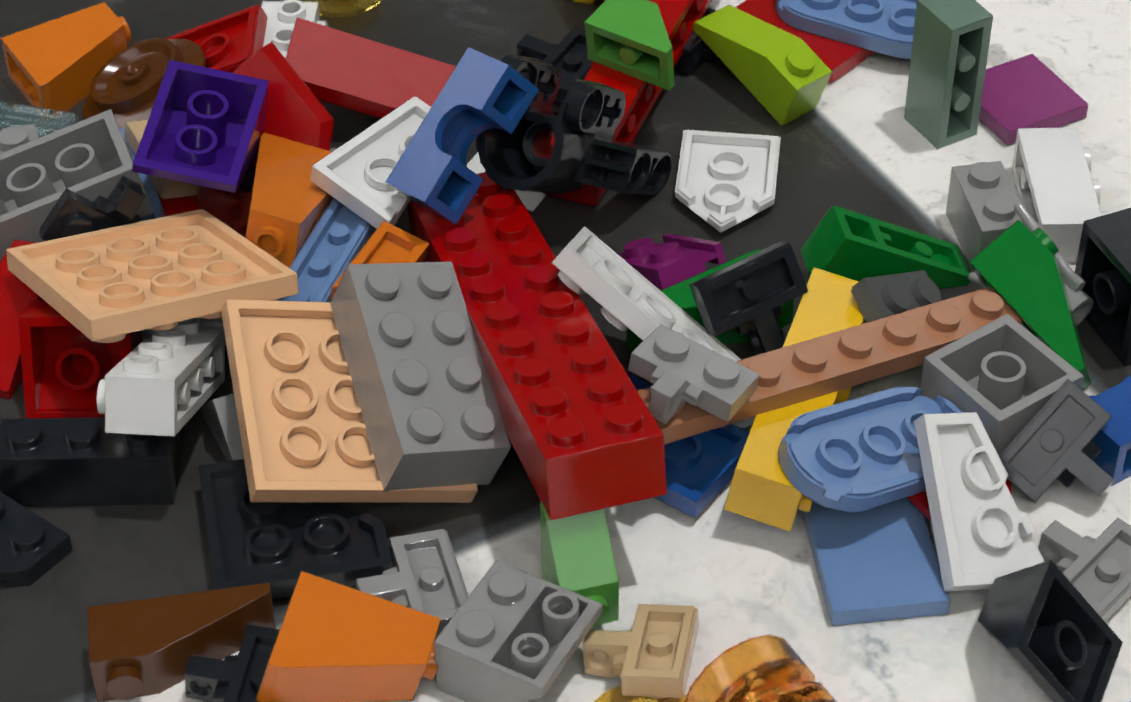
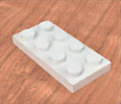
M585 226L552 262L560 270L558 276L561 281L577 294L584 295L587 292L603 306L600 309L602 315L619 330L626 331L629 328L644 341L662 324L734 361L741 360L717 338L707 334L704 327Z

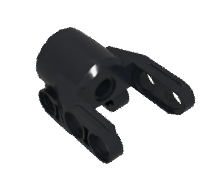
M513 54L506 55L501 60V62L510 65L539 90L512 134L501 129L492 128L477 136L476 148L480 163L490 179L507 189L560 194L579 190L586 184L621 193L656 195L663 189L672 169V157L669 153L645 144L612 140L615 129L624 114L626 106L624 92L599 82L577 79L576 83L568 91L564 101H562L558 111L551 108L561 83V72L558 67L535 58ZM554 136L555 140L552 154L550 150V141Z

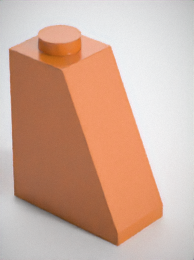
M102 2L2 37L1 42L8 76L46 124L59 119L88 96L95 75L107 61L128 47L127 44L132 42V35L124 17H117L107 4Z
M301 571L256 701L373 702L413 700L421 678L432 681L437 671L438 665L435 663L434 639L441 618Z

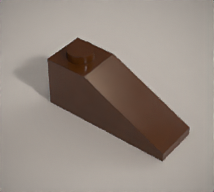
M270 582L87 607L89 664L98 702L116 699L128 700L137 696L159 694L185 680L184 674L191 655L223 660L225 656H230L240 650L247 625L276 629Z

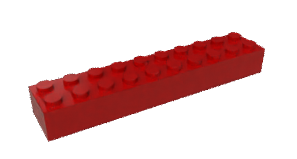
M486 172L478 173L477 175L484 180L456 225L410 200L407 205L410 234L430 243L423 262H452L506 433L550 520L667 495L664 434L579 294L572 291L559 278L558 273L560 270L552 264L556 257L516 191L503 188L490 179Z

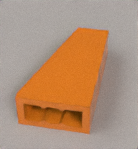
M263 133L260 138L245 238L289 268L333 199L331 195L310 181L312 165L332 152Z

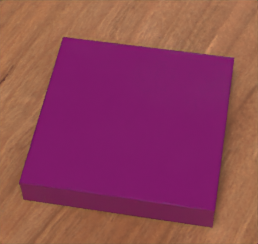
M1030 54L986 69L979 119L1006 145L1016 142L1018 128H1058L1086 118L1089 104L1035 55Z

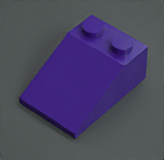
M170 60L134 158L132 172L236 193L255 158L265 126L269 81Z

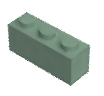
M917 0L904 119L936 149L977 135L993 15L975 0Z

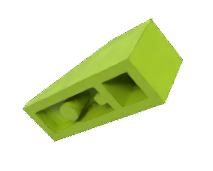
M727 5L694 22L692 29L781 126L817 107L832 71L801 38L731 5Z

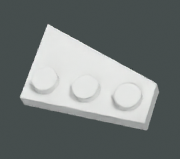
M414 96L312 165L310 181L376 229L385 221L395 225L410 199L385 181L431 107Z
M977 412L923 414L916 419L914 424L944 592L991 589L995 578L1045 562L1031 535L1036 530L1027 512H1019L1005 484L1008 474Z

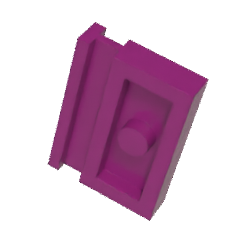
M669 233L662 236L663 244L653 242L652 238H641L623 246L624 252L619 254L621 258L655 287L662 290L707 271L706 262L718 265L726 262L721 242Z

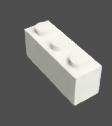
M1077 127L1018 128L1012 170L1020 201L1042 230L1055 243L1067 263H1076L1084 221L1108 214L1107 211L1100 210L1099 180L1091 178L1089 147L1082 146Z

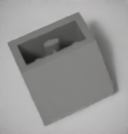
M496 560L434 641L435 663L438 665L436 671L437 689L465 702H526L543 697L601 615L602 603Z

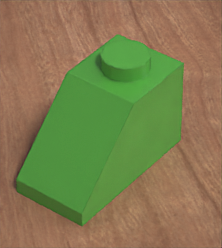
M606 0L584 22L588 60L669 91L675 85L672 45L658 4L648 0Z
M540 502L542 579L602 603V613L591 629L605 623L618 621L619 579L604 509L551 521L542 502Z

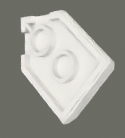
M683 130L675 198L720 233L774 205L781 137Z

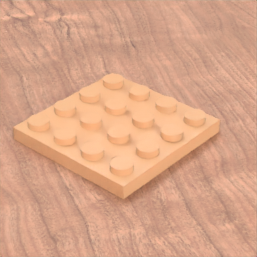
M204 209L6 249L8 270L91 341L100 343L117 342L124 339L127 333L145 329L153 331L169 330L176 327L179 321L192 318H221V312L226 299L278 301L280 298L298 294V275L296 272Z
M226 299L221 314L250 502L471 503L478 492L477 484L400 489L383 492V485L378 475L374 454L371 450L366 426L363 422L361 409L357 401L329 302Z

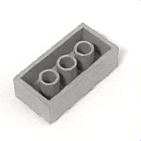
M111 109L0 154V262L6 254V249L10 248L15 239L36 243L44 241L39 234L40 227L66 188L92 202L99 195L107 199L122 175L141 184L143 194L146 196L136 213L140 216L139 218L154 213L139 173L132 172L134 160Z
M452 262L348 264L330 305L357 401L361 409L363 422L366 426L371 450L374 454L378 475L383 485V492L440 486L490 484L511 446Z

